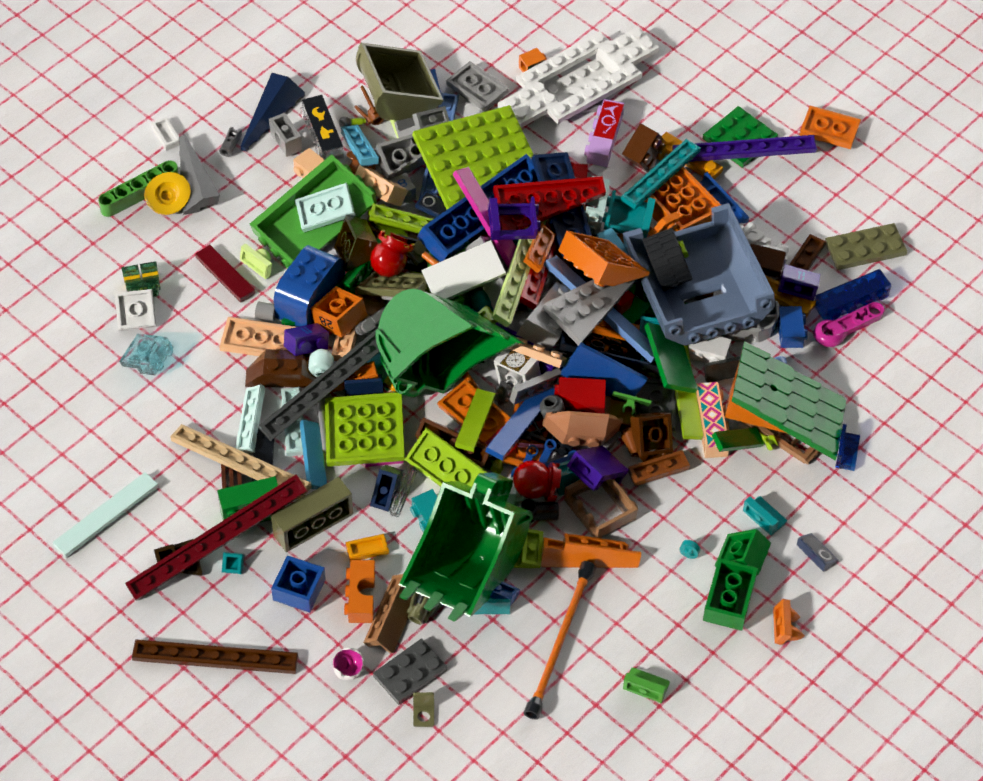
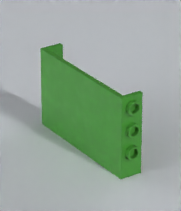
M331 154L250 223L253 233L258 237V241L264 247L268 246L271 254L275 258L279 257L282 264L288 269L305 246L310 245L319 250L326 247L339 235L344 221L341 220L303 232L295 199L347 183L356 215L353 217L360 218L372 207L373 203H377L376 192L371 186L367 187L359 175L355 176L347 164L343 165Z

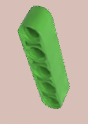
M172 160L165 161L101 194L98 199L101 214L111 217L144 200V192L148 183L162 173H178L177 163Z

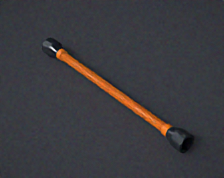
M583 561L579 567L577 587L568 611L564 617L537 690L527 702L523 712L530 719H539L542 712L543 694L584 588L593 578L596 571V565L592 562Z

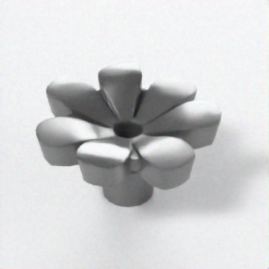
M501 381L500 387L496 386L495 392L498 394L495 395L494 401H498L499 406H504L508 402L512 392L509 390V383Z

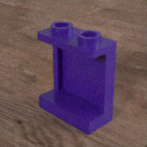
M603 445L575 451L567 464V467L593 491L598 490L603 481L615 479L618 484H621L629 471Z

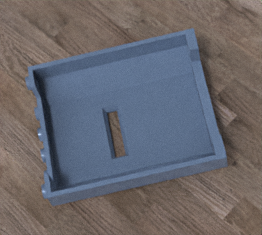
M729 203L711 208V222L674 232L678 242L683 240L689 257L685 258L693 279L666 291L662 290L643 243L641 228L623 233L624 246L628 255L650 272L648 276L639 278L665 338L685 346L758 325L775 307L774 292ZM721 290L723 293L688 304H684L683 301Z

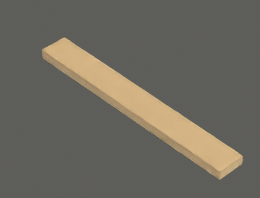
M183 424L170 436L172 442L255 480L276 476L277 483L280 485L294 476L287 471ZM299 477L306 490L309 491L312 487L311 482Z

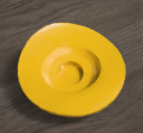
M166 172L154 177L145 188L144 197L147 205L154 212L162 215H171L179 212L187 204L191 189L185 177L178 173Z

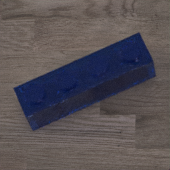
M880 269L817 294L815 297V309L823 320H836L840 316L851 313L872 302L886 299L890 293L891 283Z

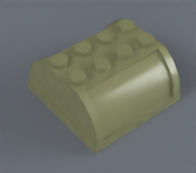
M360 43L356 54V65L364 76L374 99L376 111L382 119L400 121L412 118V115L415 113L435 109L442 104V95L421 51Z

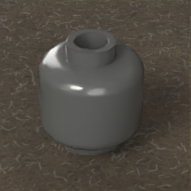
M556 395L545 397L539 407L543 418L549 412L554 414L567 411L563 399Z

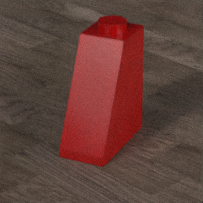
M559 377V384H555L554 395L562 398L567 408L575 412L605 414L606 380Z

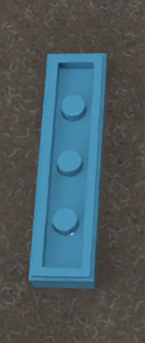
M302 420L300 422L306 481L311 482V489L316 490L327 483L320 425L316 422Z

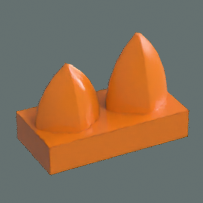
M782 599L773 607L775 644L783 645L787 640L795 641L805 637L798 628L791 625V622H795L800 618L799 614L790 607V600Z

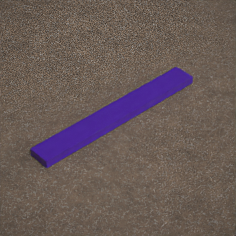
M814 135L695 143L701 149L689 162L816 153L817 147ZM672 145V151L679 145Z

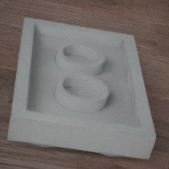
M471 61L446 80L448 87L485 112L509 92V87Z

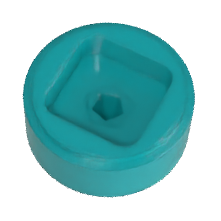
M684 540L679 548L680 553L690 559L697 558L701 550L700 546L692 540Z

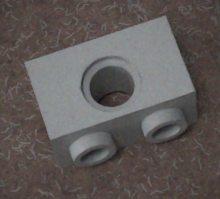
M286 113L270 118V133L285 156L288 157L302 151L301 135Z

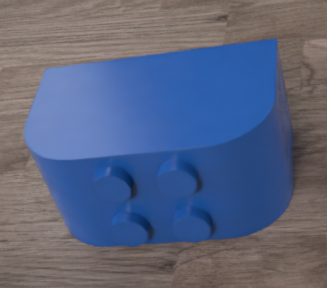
M310 245L305 246L277 284L274 293L275 318L279 320L289 319L295 322L296 327L312 324L314 319L310 308L337 286L345 276L343 259Z

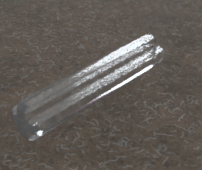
M411 465L406 468L390 508L391 516H400L417 474V469Z

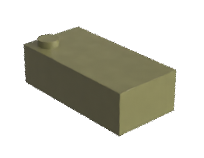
M340 477L335 478L271 515L273 536L285 552L292 550L353 515L352 493Z

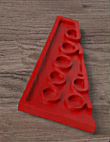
M603 176L495 185L493 192L498 204L530 203L531 197H534L535 204H538L539 213L536 215L537 220L541 222L605 196L606 189ZM525 215L499 216L501 230H522L531 225L530 219Z

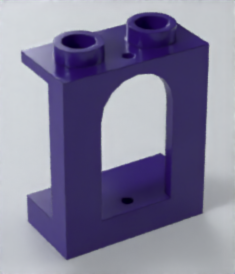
M531 197L530 203L498 204L497 198H489L488 217L491 240L536 239L537 232L541 230L540 220H537L536 215L539 213L538 204H535L534 197ZM525 215L530 219L531 225L524 230H501L499 216Z

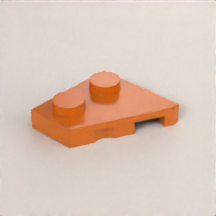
M676 211L663 217L650 230L649 235L652 236L669 228L674 230L678 226L677 223L681 216Z

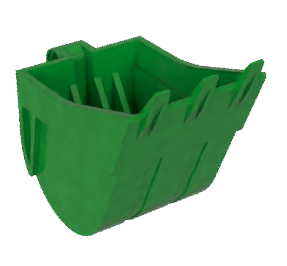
M407 289L395 295L383 310L378 329L375 332L376 343L381 353V362L395 390L399 394L412 398L418 396L425 388L444 394L468 370L478 363L518 343L525 345L518 338L493 324L470 307L419 289Z
M491 472L478 474L472 487L460 481L442 483L424 533L400 580L399 585L405 587L400 594V598L407 600L415 593L429 598L424 605V609L431 611L440 603L450 607L453 611L448 619L453 622L457 621L464 614L471 617L489 600L492 591L507 578L514 568L524 547L529 524L533 518L530 511L507 502L513 486V480Z

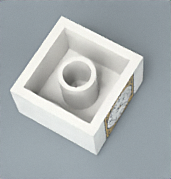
M510 349L502 351L494 360L499 386L501 381L509 383V390L511 391L516 384L541 375L537 359Z

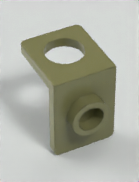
M433 692L413 693L414 727L434 726ZM421 712H427L430 718L428 721L422 722L418 719V715Z

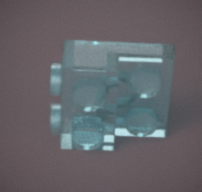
M138 333L119 362L123 367L137 368L140 374L156 375L158 371L163 369L166 358L173 354V346L167 337Z

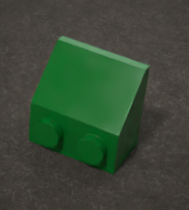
M758 529L727 534L715 567L717 566L718 559L721 558L757 567V575H759L771 542Z

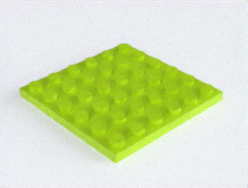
M510 105L415 130L412 133L446 209H449L466 197L453 176L456 170L469 167L481 186L525 154L529 157L534 155Z

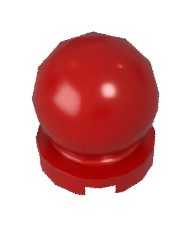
M381 230L378 238L382 242L377 244L371 251V266L380 276L395 277L405 269L407 264L406 253L413 252L415 244L411 243L409 245L407 244V239L392 232L390 235H386V231Z
M537 460L521 463L515 469L513 475L514 488L521 496L528 499H538L544 495L546 502H555L557 496L554 495L555 488H560L561 469H557L560 464L550 463L549 467H547L543 462Z

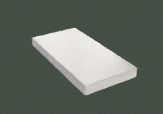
M491 240L421 270L431 294L448 300L506 275Z

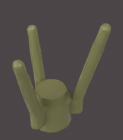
M415 593L411 598L410 606L406 613L409 614V620L421 625L423 622H427L428 618L441 603L431 611L426 612L427 609H424V605L429 598L424 597L421 604L417 603L414 606L417 593Z

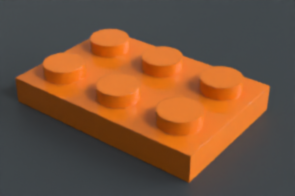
M809 106L799 135H814L815 140L851 149L861 119Z

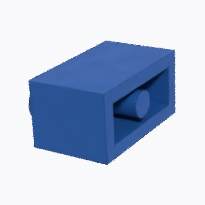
M801 306L779 307L778 331L780 348H803L804 340L808 339V330L804 329L806 315L802 314Z

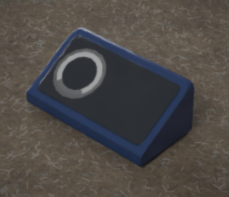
M425 191L415 204L417 209L434 217L447 210L441 197L429 191Z
M812 533L798 538L797 546L823 572L838 562V559Z

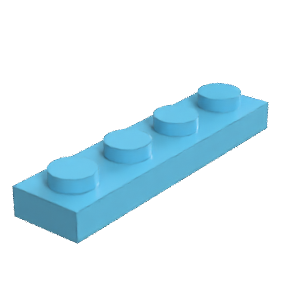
M359 125L341 127L342 136L361 166L368 167L379 163V157Z

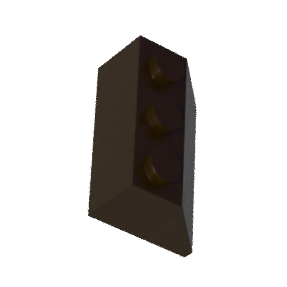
M346 215L334 248L338 257L344 261V270L349 272L370 260L371 251L378 242L367 220Z

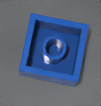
M287 555L271 588L273 601L310 613L326 580L325 567Z

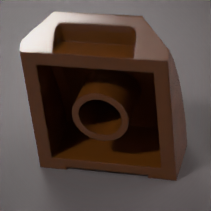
M651 412L630 416L634 443L638 455L643 462L673 453L671 413Z

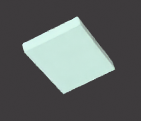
M347 183L295 199L303 232L344 220L346 215L356 216Z

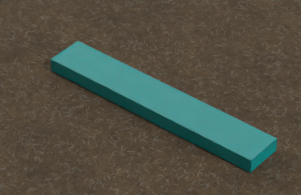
M685 139L621 196V201L633 209L638 208L700 152L701 148Z

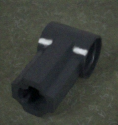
M525 499L521 503V508L532 511L533 518L530 523H533L535 520L559 519L558 502H536L532 499Z

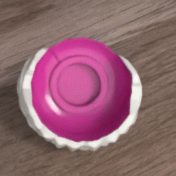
M345 647L333 658L334 672L341 680H352L363 671V656L355 648Z

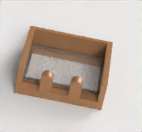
M581 479L565 487L564 501L592 537L601 538L633 520L635 521L637 518L638 507L636 503L629 499L625 489L622 486L620 487L615 479L603 481L596 491L591 490Z

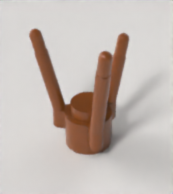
M362 85L360 88L370 106L368 116L357 105L354 108L366 119L368 124L379 125L384 119L378 115L367 91Z

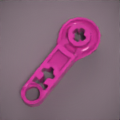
M872 302L837 320H823L815 326L813 336L820 345L826 347L838 346L844 341L846 336L882 319L884 307L878 302ZM878 309L880 313L873 314L870 310Z

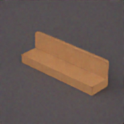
M403 574L392 576L363 642L368 647L380 645L390 654L394 653L407 623L409 614L406 612L412 596L407 600L400 598V594L405 588L399 585Z

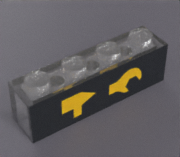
M323 95L302 99V107H300L301 116L306 118L305 125L307 130L311 131L312 143H316V153L324 160L331 154L336 159L344 158L343 145Z

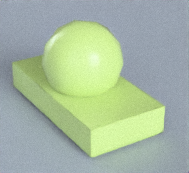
M247 244L242 245L240 261L264 279L269 278L272 263L270 262L271 255L268 250L262 248L255 251Z

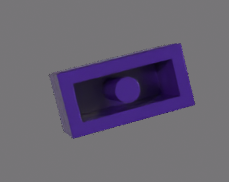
M785 264L780 276L778 291L814 301L821 274Z
M318 323L284 330V347L294 356L312 353L318 349H328L329 332Z

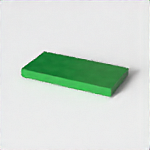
M647 323L644 327L664 388L695 393L698 387L684 345L665 338L660 325Z

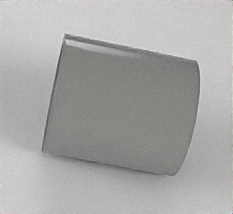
M258 301L255 309V318L275 321L274 304Z

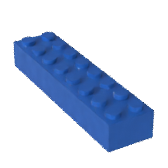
M525 154L480 187L488 200L489 198H495L493 192L495 185L538 182L532 159ZM464 197L423 226L417 238L441 262L453 257L485 234L486 230L469 201Z

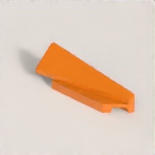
M565 533L563 541L543 538L541 567L579 568L581 562L589 561L595 564L596 568H638L641 552L630 551L629 545L623 541Z

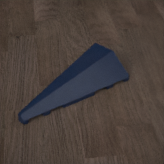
M271 73L241 143V151L247 152L249 146L257 142L265 131L268 132L270 130V118L285 113L290 107L293 108L296 101L305 96V92L289 77Z

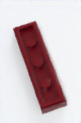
M211 245L195 254L196 259L240 303L255 294V289Z

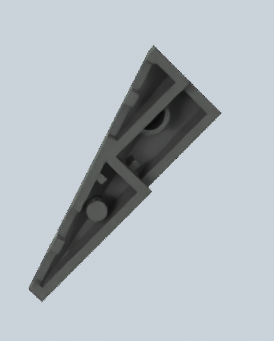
M183 134L179 137L180 175L186 178L191 189L190 198L182 210L183 215L200 212L201 207L218 204L220 195L187 136Z

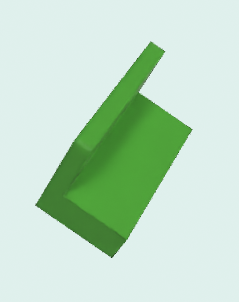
M632 667L630 672L626 673L623 689L662 703L670 681Z

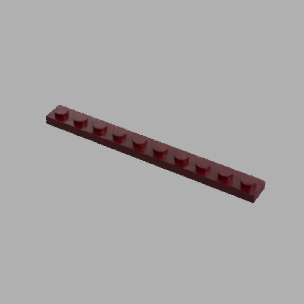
M295 474L125 583L136 601L308 491L297 474Z

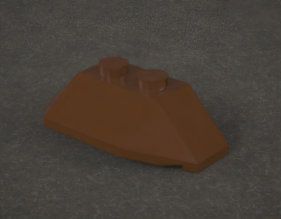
M266 349L246 369L245 387H254L262 384L264 387L305 388L317 377L309 372L310 356L308 354L294 356L288 350Z
M423 417L415 434L417 440L425 428H429L455 447L459 432ZM480 442L477 443L474 452L456 448L482 468L485 467L490 456L489 453L485 452L487 446Z

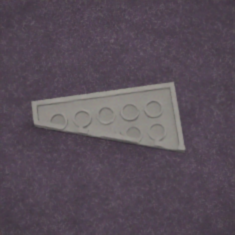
M593 279L544 303L543 310L579 346L580 343H583L589 337L593 329L602 322L613 306L620 301L624 293L638 279L616 286L605 285L604 287L595 284Z

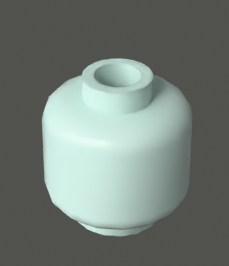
M325 349L314 351L309 358V372L315 377H319L334 364L333 355Z

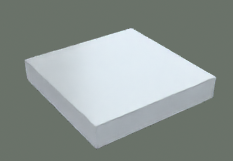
M152 289L114 293L119 331L156 327Z

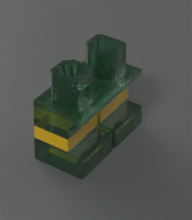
M156 261L140 264L142 280L138 264L121 267L127 292L152 289L153 297L159 296L161 287Z

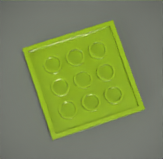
M395 392L325 398L327 467L405 461L402 394Z

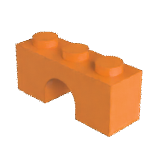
M351 560L350 568H346V580L350 581L349 585L345 586V597H349V601L344 605V615H348L349 623H372L374 614L373 595H363L360 591L365 588H375V560Z

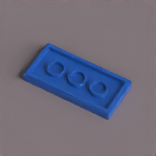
M583 343L579 344L561 370V375L567 378L606 380L605 396L610 397L614 391L636 396L647 381L646 376Z

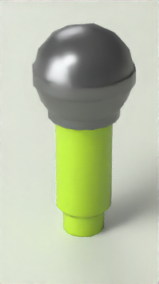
M343 116L339 119L340 127L366 124L365 118L350 119Z

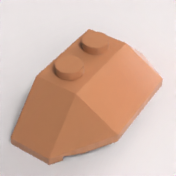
M574 411L557 412L554 414L549 412L546 413L543 420V426L562 444L570 446L582 445L591 448L606 443L619 431L623 423V418H617L610 414Z

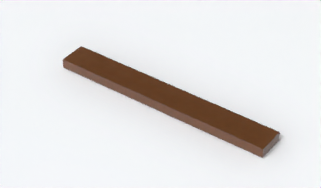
M135 639L132 661L296 674L298 653Z

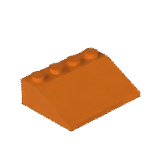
M684 167L649 197L656 199L652 217L657 222L676 211L681 216L674 232L711 222V208L721 205Z
M566 231L558 249L564 255V259L573 262L575 268L583 270L585 276L594 279V283L601 287L605 285L616 286L648 276L650 273L607 239Z

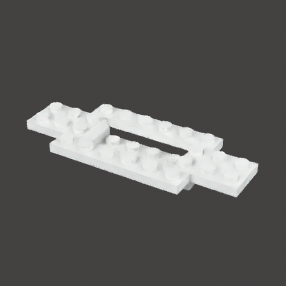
M639 27L628 31L612 41H609L599 31L517 75L516 82L523 89L498 102V108L510 105L521 128L544 115L546 118L551 117L557 124H560L641 79L642 72L635 65L658 53L659 47ZM596 54V59L544 86L543 82Z

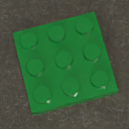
M739 106L703 134V140L707 143L778 137L776 132ZM755 157L731 160L743 168Z

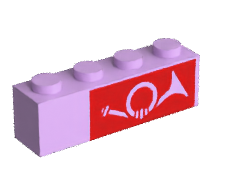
M604 99L602 106H598V119H594V132H590L588 140L590 144L586 145L584 155L587 156V163L608 167L624 115V103Z

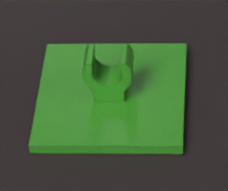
M615 391L611 396L615 399L627 401L622 408V412L624 413L625 408L629 406L632 408L631 415L635 413L634 403L649 407L652 402L651 400Z

